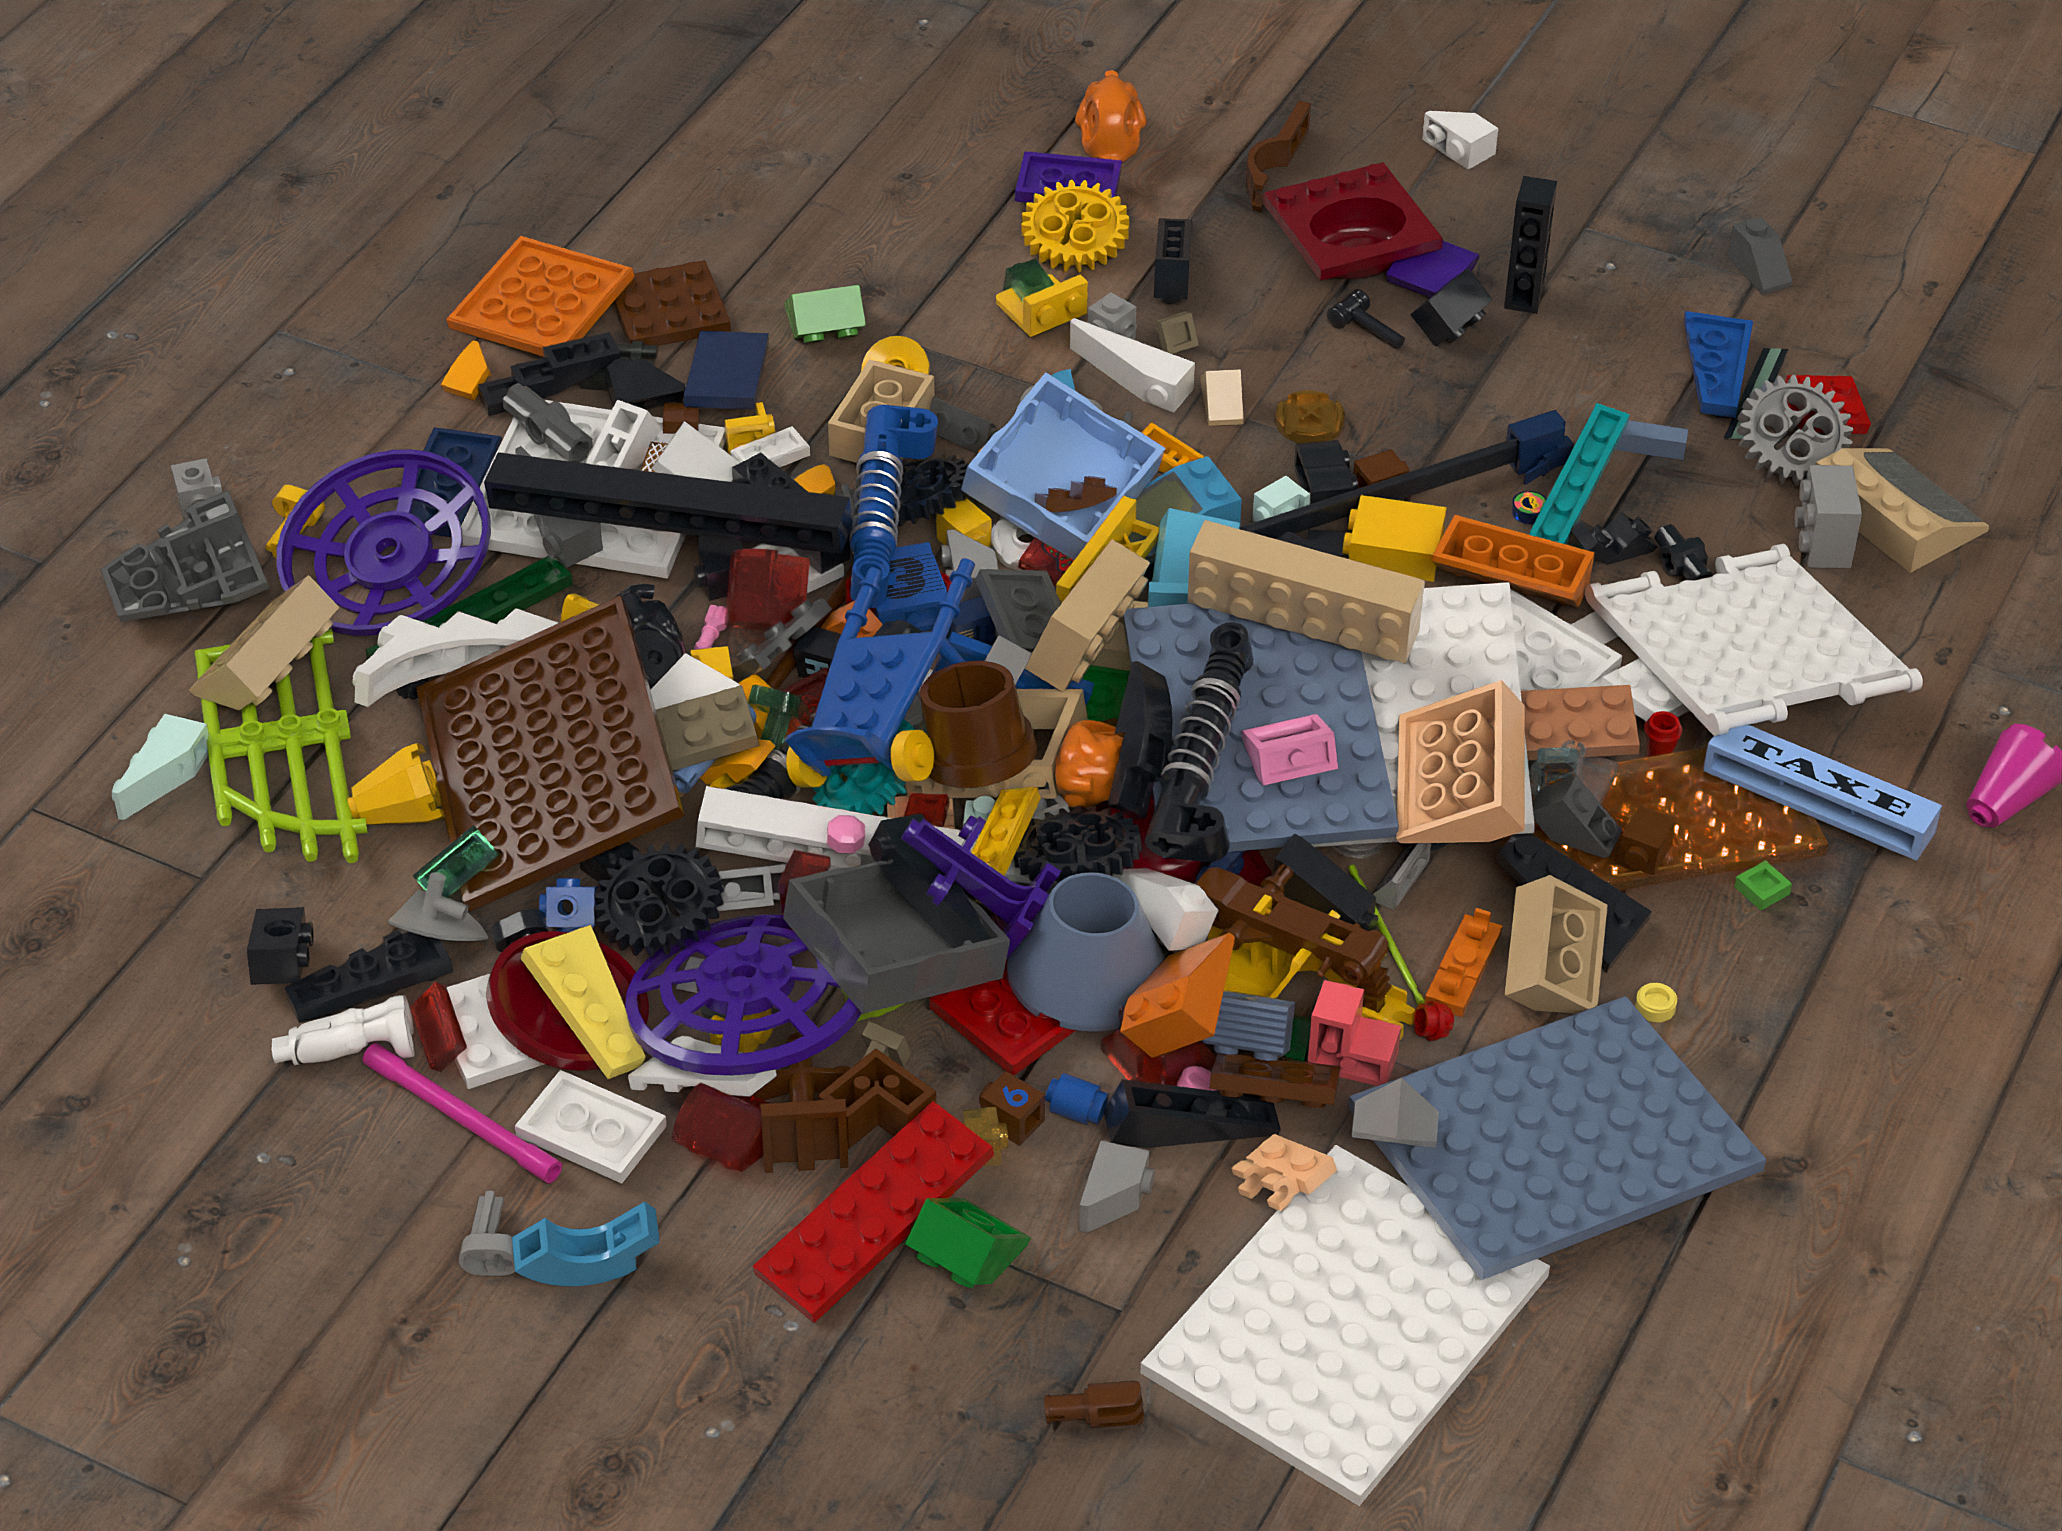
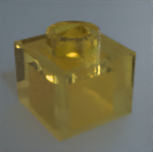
M996 1107L963 1110V1124L993 1146L994 1156L984 1166L1001 1165V1148H1008V1132L1006 1123L998 1122Z

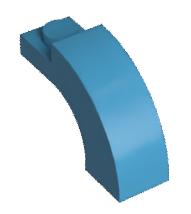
M643 1202L616 1219L589 1229L565 1228L544 1218L512 1237L515 1272L537 1282L558 1286L593 1285L625 1276L637 1270L636 1256L660 1243L656 1209L647 1202Z

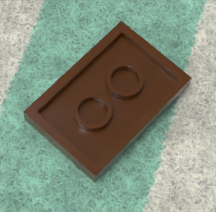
M1218 1053L1211 1071L1209 1088L1217 1089L1219 1094L1227 1097H1241L1243 1093L1260 1095V1099L1266 1102L1281 1103L1285 1099L1301 1101V1104L1306 1107L1324 1108L1326 1104L1334 1105L1341 1066L1281 1058L1275 1061L1256 1059L1250 1054Z

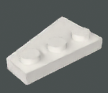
M681 1036L671 1042L689 1050L721 1054V1045L710 1044L689 1036ZM652 1057L629 1074L628 1079L631 1090H645L647 1084H663L665 1092H679L683 1087L700 1086L704 1094L751 1096L775 1078L777 1074L775 1069L746 1075H705L681 1070Z

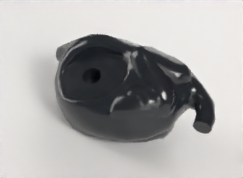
M641 583L629 585L618 593L616 597L621 595L627 605L651 690L686 653L682 632L671 612L663 602L656 599L652 600L655 589L654 585Z

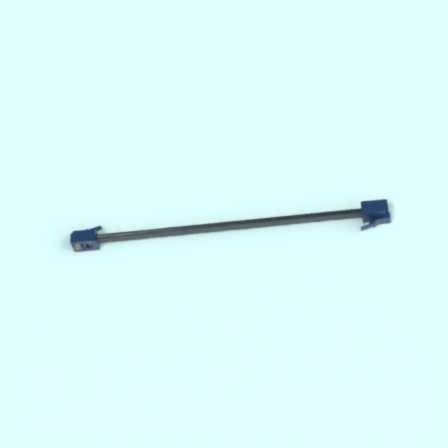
M1552 410L1509 424L1506 441L1247 524L1239 527V529L1277 539L1284 532L1295 534L1350 516L1351 509H1358L1361 495L1400 500L1507 464L1518 475L1525 473L1524 485L1541 475L1544 477L1552 469L1565 465L1574 448V443L1567 435L1564 436L1566 421L1556 410ZM1155 555L1145 558V560L1150 562L1144 574V577L1149 579L1148 581H1151L1153 577ZM979 596L960 602L958 606L960 614L957 618L953 619L946 636L947 640L953 631L993 646L997 639L994 635L996 628L983 597Z

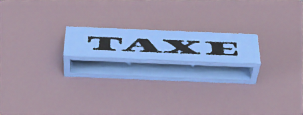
M1744 725L1731 728L1726 734L1713 736L1708 743L1703 771L1917 861L1936 833L1942 805L1753 726Z

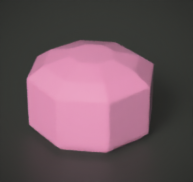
M838 815L828 822L827 845L837 853L853 854L864 846L865 824L858 818L850 815Z

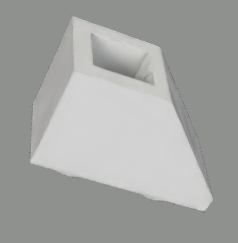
M1428 111L1425 113L1422 140L1464 168L1470 169L1496 154L1498 128L1476 113Z

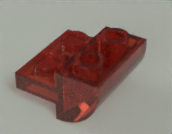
M740 549L732 552L724 625L761 630L763 628L769 629L779 621H782L784 625L794 618L790 612L806 600L810 558L778 554V550Z
M700 1082L687 1096L678 1113L671 1141L685 1146L693 1153L702 1154L716 1160L728 1169L743 1172L764 1156L761 1104L769 1102L753 1095H729Z

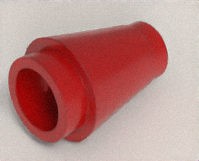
M1667 711L1655 712L1645 722L1647 762L1653 767L1662 768L1669 764L1670 758L1682 735L1683 729L1680 721L1673 713Z

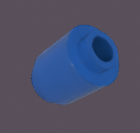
M1063 1073L1059 1080L1055 1078L1051 1080L1045 1096V1101L1050 1103V1112L1088 1125L1089 1122L1098 1125L1101 1122L1109 1100V1093L1101 1091V1086Z

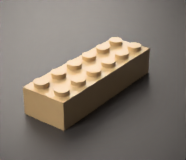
M1204 520L1190 550L1188 603L1402 663H1406L1419 633L1425 580Z

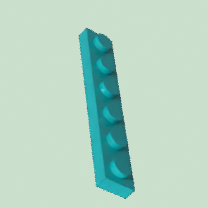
M1596 403L1529 535L1567 545L1573 533L1571 529L1578 523L1628 425L1630 414Z

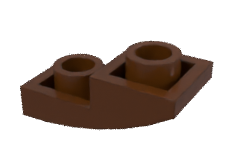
M1084 476L1083 482L1071 481L1070 490L1048 488V494L1035 493V503L1050 512L1074 511L1107 501L1117 495V488L1105 484L1106 478Z

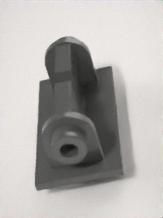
M932 397L929 411L933 412L938 419V436L978 454V450L986 445L995 432L999 431L996 429L995 424L943 400Z

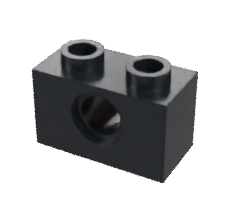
M304 907L256 909L247 946L251 985L300 983L303 967H309V947L314 944L313 923H306Z

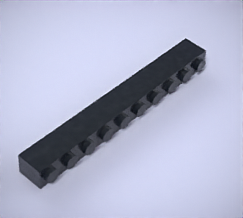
M498 452L484 480L488 505L491 509L827 553H842L852 527L850 497Z

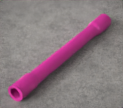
M374 1043L365 1051L363 1063L389 1081L398 1083L504 1152L539 1179L550 1184L560 1175L562 1163L534 1144H529L408 1066L403 1059L380 1044Z

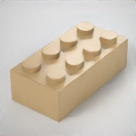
M1112 539L1051 616L1025 669L1062 692L1066 690L1072 681L1079 683L1090 666V663L1087 661L1089 660L1094 663L1105 647L1103 641L1108 644L1120 627V624L1117 622L1123 624V615L1127 609L1134 608L1132 596L1137 599L1145 588L1149 579L1145 578L1144 574L1150 562Z

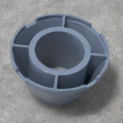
M1080 873L1063 879L1050 892L1043 907L1030 921L1034 923L1031 930L1007 958V978L1016 998L1036 1016H1039L1041 1012L1059 1020L1060 1027L1067 1029L1105 1031L1121 1028L1127 999L1166 958L1135 893L1126 883L1102 873Z

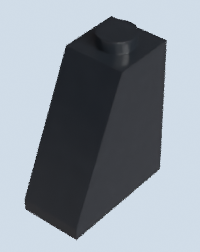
M1294 833L1276 856L1274 863V873L1281 864H1285V868L1288 865L1294 873L1293 877L1285 884L1283 895L1288 899L1325 914H1329L1331 910H1334L1340 915L1339 919L1352 925L1358 923L1362 929L1367 931L1375 930L1378 922V916L1375 915L1376 897L1303 837Z

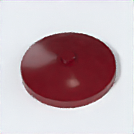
M540 932L527 935L511 943L495 961L486 988L489 1013L498 1030L519 1051L543 1064L575 1071L600 1069L521 960L524 948L569 932ZM598 941L625 1006L627 990L636 971L616 951ZM645 992L637 995L639 1013L645 1024H647L649 1002Z

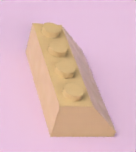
M309 575L271 600L194 683L189 691L196 697L236 710L242 709L251 702L255 706L259 705L273 691L269 685L273 681L278 683L293 669L289 663L294 658L299 660L313 647V644L310 642L312 637H320L333 625L330 618L340 607Z

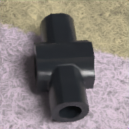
M1672 524L1663 526L1657 531L1655 540L1661 547L1659 557L1662 561L1663 570L1669 577L1683 574L1687 580L1695 581L1713 576L1706 566L1708 556L1705 544L1699 537L1684 539Z

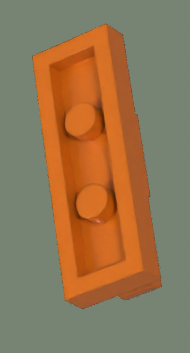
M1476 908L1474 916L1464 915L1425 995L1424 1004L1431 1000L1439 1001L1441 1004L1451 1008L1454 1015L1463 1017L1502 935L1503 926L1490 922L1491 912Z

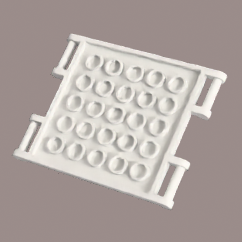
M1785 544L1774 545L1768 551L1734 558L1730 555L1717 557L1715 562L1717 574L1700 580H1686L1676 585L1664 587L1660 582L1657 572L1650 571L1642 573L1639 578L1605 585L1597 582L1585 586V597L1588 604L1714 736L1726 734L1731 728L1770 720L1772 723L1784 721L1787 719V706L1834 695H1840L1849 705L1863 703L1866 698L1901 690L1910 693L1922 689L1923 680L1918 669H1909L1790 556L1789 549Z

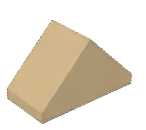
M1241 369L1204 372L1200 376L1208 426L1243 424Z

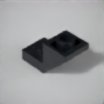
M1622 512L1605 529L1598 524L1592 527L1583 520H1580L1571 529L1583 547L1588 551L1595 552L1594 557L1607 565L1652 553L1658 548L1649 536L1653 531L1648 524L1639 517L1633 520Z

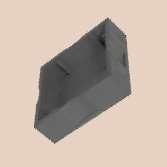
M877 861L862 866L838 868L789 880L783 919L830 973L862 1014L1002 979L1010 939L988 914L967 896L989 939L976 943L967 940L964 941L963 946L952 948L884 876Z

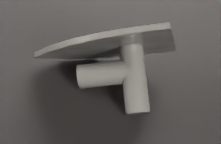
M431 873L426 892L418 889L387 923L409 932L443 940L477 941L488 939V935L482 926L467 913L468 905L442 896L446 877L441 873Z

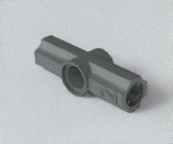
M519 383L509 388L507 395L503 398V407L524 424L527 434L534 443L538 445L548 443L569 461L581 462L587 458V454L593 448L592 438L571 422L567 410L561 403L553 401L549 404L529 387L522 386Z

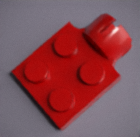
M1787 375V376H1786V379H1785V383H1786V384L1788 383V381H1789V379H1790V377H1791L1792 375ZM1795 375L1798 384H1802L1806 377H1810V387L1815 388L1817 384L1822 382V393L1827 394L1830 391H1834L1835 394L1831 401L1833 403L1843 401L1845 404L1839 411L1840 414L1846 413L1851 416L1845 424L1846 426L1853 427L1851 434L1868 433L1871 422L1853 376ZM1787 404L1793 411H1799L1794 404ZM1810 411L1797 425L1800 430L1806 421L1816 414L1814 411ZM1813 427L1816 433H1824L1822 429Z

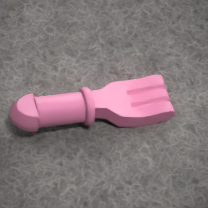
M710 605L704 620L705 626L701 630L702 634L698 642L694 645V650L712 648L714 641L719 637V631L725 630L732 616V608Z

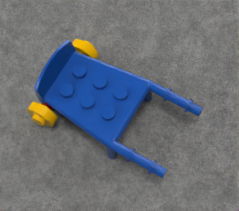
M967 558L961 559L957 570L951 573L949 577L951 585L945 600L941 601L937 606L939 614L931 632L856 638L860 628L865 626L868 621L866 613L873 597L879 595L880 587L878 585L883 575L882 571L878 568L871 567L868 569L865 579L858 583L859 593L852 610H848L845 614L847 621L833 655L812 727L794 731L787 735L786 743L789 745L786 758L787 771L790 779L796 786L800 788L821 786L827 777L831 775L830 766L883 763L895 772L899 779L905 782L923 781L930 775L934 764V750L928 735L922 730H904L898 734L896 733L937 654L939 653L949 666L965 662L947 640L946 636L953 619L957 618L960 614L958 606L965 589L972 585L971 574L975 567V563Z

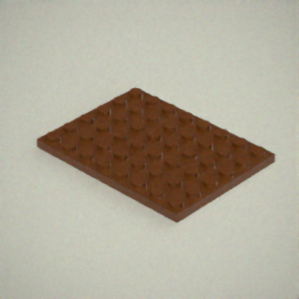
M621 595L416 687L452 853L454 855L477 835L497 855L460 886L463 903L469 906V911H473L685 816L628 608ZM478 843L471 848L473 854L480 852L484 856L487 853ZM470 852L465 853L461 857V860L468 867L476 862V858ZM459 860L454 862L461 869V874L467 870Z

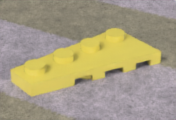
M591 925L524 948L521 960L607 1079L639 1068L646 1056L631 1032L626 1008Z

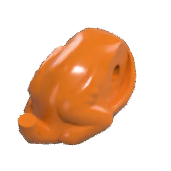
M1109 70L1105 72V78L1095 81L1088 86L1077 111L1075 123L1081 129L1084 152L1091 158L1122 160L1124 162L1137 153L1140 144V131L1146 126L1147 119L1135 86L1120 79L1116 71Z
M1082 720L1075 722L1068 730L1056 756L1055 779L1057 790L1069 807L1080 806L1088 808L1109 800L1124 738L1115 734L1116 727L1101 721Z

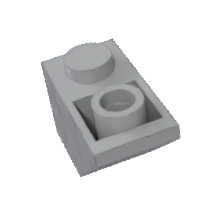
M947 530V545H941L942 567H949V570H945V574L950 577L951 573L957 570L961 559L967 558L975 563L971 574L973 582L969 588L965 589L960 602L982 596L975 579L980 569H998L995 551L956 530Z

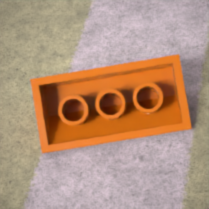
M1454 515L1432 555V562L1438 569L1451 572L1457 576L1473 578L1488 584L1509 582L1510 589L1520 591L1526 595H1534L1563 605L1579 608L1585 596V586L1590 584L1595 552Z

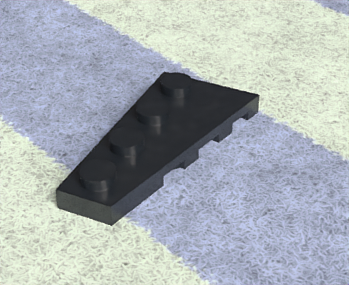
M1531 833L1513 834L1498 852L1496 861L1520 886L1551 875L1607 904L1601 967L1606 973L1650 919L1651 910Z
M396 930L383 937L384 944L369 952L361 948L349 954V959L345 964L339 967L328 965L300 979V983H293L285 987V992L298 1022L301 1023L452 973L451 959L440 939L426 937L409 931L401 934Z

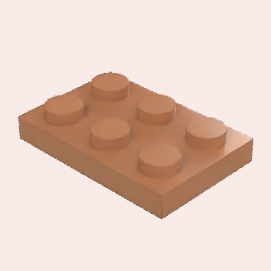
M1630 685L1521 691V700L1525 706V739L1528 760L1639 754L1640 743Z

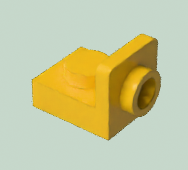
M763 402L755 403V416L725 420V442L728 454L731 455L730 450L775 433L772 414H766Z

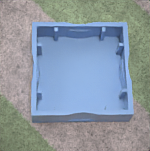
M1045 372L1020 402L1011 420L1002 429L995 432L967 466L961 490L1041 542L1048 544L1075 560L1123 495L1132 499H1136L1158 472L1166 448L1124 421L1102 412L1086 397ZM1084 476L1106 478L1105 484L1117 488V495L1107 501L1074 511L1050 512L1035 503V493L1048 494V488L1070 490L1071 481L1083 482Z

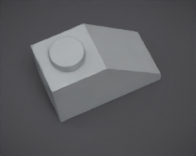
M1100 1140L1080 1202L1079 1231L1088 1233L1139 1209L1143 1193H1151L1155 1178V1169L1149 1168L1150 1151Z

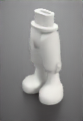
M405 995L388 998L383 1003L367 1009L350 1008L339 1014L303 1023L299 1028L295 1026L289 1029V1035L272 1038L274 1063L292 1060L294 1065H299L300 1061L302 1063L330 1061L358 1053L368 1045V1042L373 1041L390 1042L397 1055L401 1058L414 1057L415 1052L412 1039L414 1026L408 1000Z

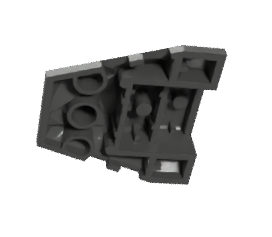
M229 491L192 505L185 510L187 519L172 529L167 524L163 525L157 530L160 537L148 546L137 543L100 569L121 622L237 603L270 589Z

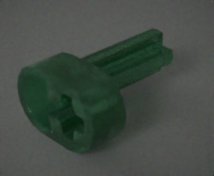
M752 685L747 703L756 710L769 713L761 740H770L775 745L774 750L779 751L782 748L790 720L797 719L803 701L800 697L781 690Z

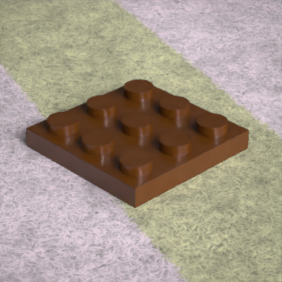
M705 260L634 273L635 277L613 302L628 344H632L633 340L644 341L645 345L661 346L698 339L700 331L731 332L730 319Z

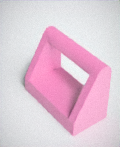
M1317 714L1241 731L1244 746L1258 780L1262 785L1338 769L1334 732Z

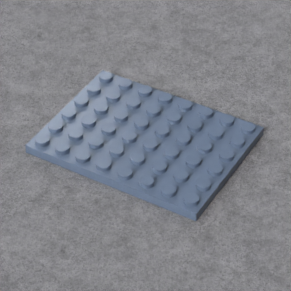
M1191 603L1127 609L1123 615V625L1130 667L1132 662L1139 661L1166 678L1172 705L1171 751L1177 748L1174 744V738L1178 734H1182L1180 721L1188 717L1185 706L1189 702L1194 701L1191 696L1192 686L1196 679L1203 675L1212 649L1210 643L1212 631L1219 625L1227 622L1239 623L1247 629L1254 657L1253 665L1250 670L1244 673L1239 686L1241 691L1240 704L1236 709V716L1230 722L1231 730L1225 737V748L1219 754V765L1213 770L1214 781L1211 783L1207 797L1199 803V805L1217 808L1222 812L1230 840L1228 852L1284 847L1294 833L1303 837L1310 844L1396 837L1399 825L1361 651L1348 649L1320 639H1312L1293 631L1277 629L1263 623L1238 618L1214 609L1202 608ZM1317 714L1334 732L1338 769L1262 785L1258 780L1244 746L1241 731ZM1161 781L1154 782L1152 790L1154 811L1162 791Z
M1626 996L1401 1077L1439 1111L1436 1148L1373 1140L1481 1280L1762 1172L1766 1163V1158ZM1396 1080L1387 1082L1385 1084L1376 1086L1374 1088L1350 1096L1348 1103L1349 1110L1354 1115V1106L1356 1100Z

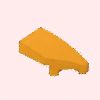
M473 340L462 351L441 383L445 392L475 401L479 394L478 384L484 383L486 378L492 375L482 353L481 346L477 341Z
M825 464L815 466L794 479L808 492L834 495L836 490L831 470Z

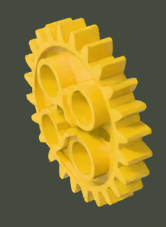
M1070 180L1068 187H1063L1060 182H1056V190L1053 191L1048 187H1044V196L1035 193L1034 203H1026V212H1022L1021 232L1022 236H1024V245L1030 246L1031 255L1039 254L1040 263L1050 259L1052 269L1060 263L1063 264L1064 272H1067L1071 265H1075L1076 270L1081 272L1082 265L1085 264L1091 270L1095 269L1096 261L1106 265L1107 255L1116 258L1117 249L1125 248V239L1129 238V216L1127 215L1126 205H1121V198L1119 196L1111 198L1110 188L1100 192L1099 183L1095 184L1092 188H1088L1087 180H1084L1080 186H1075L1074 181Z

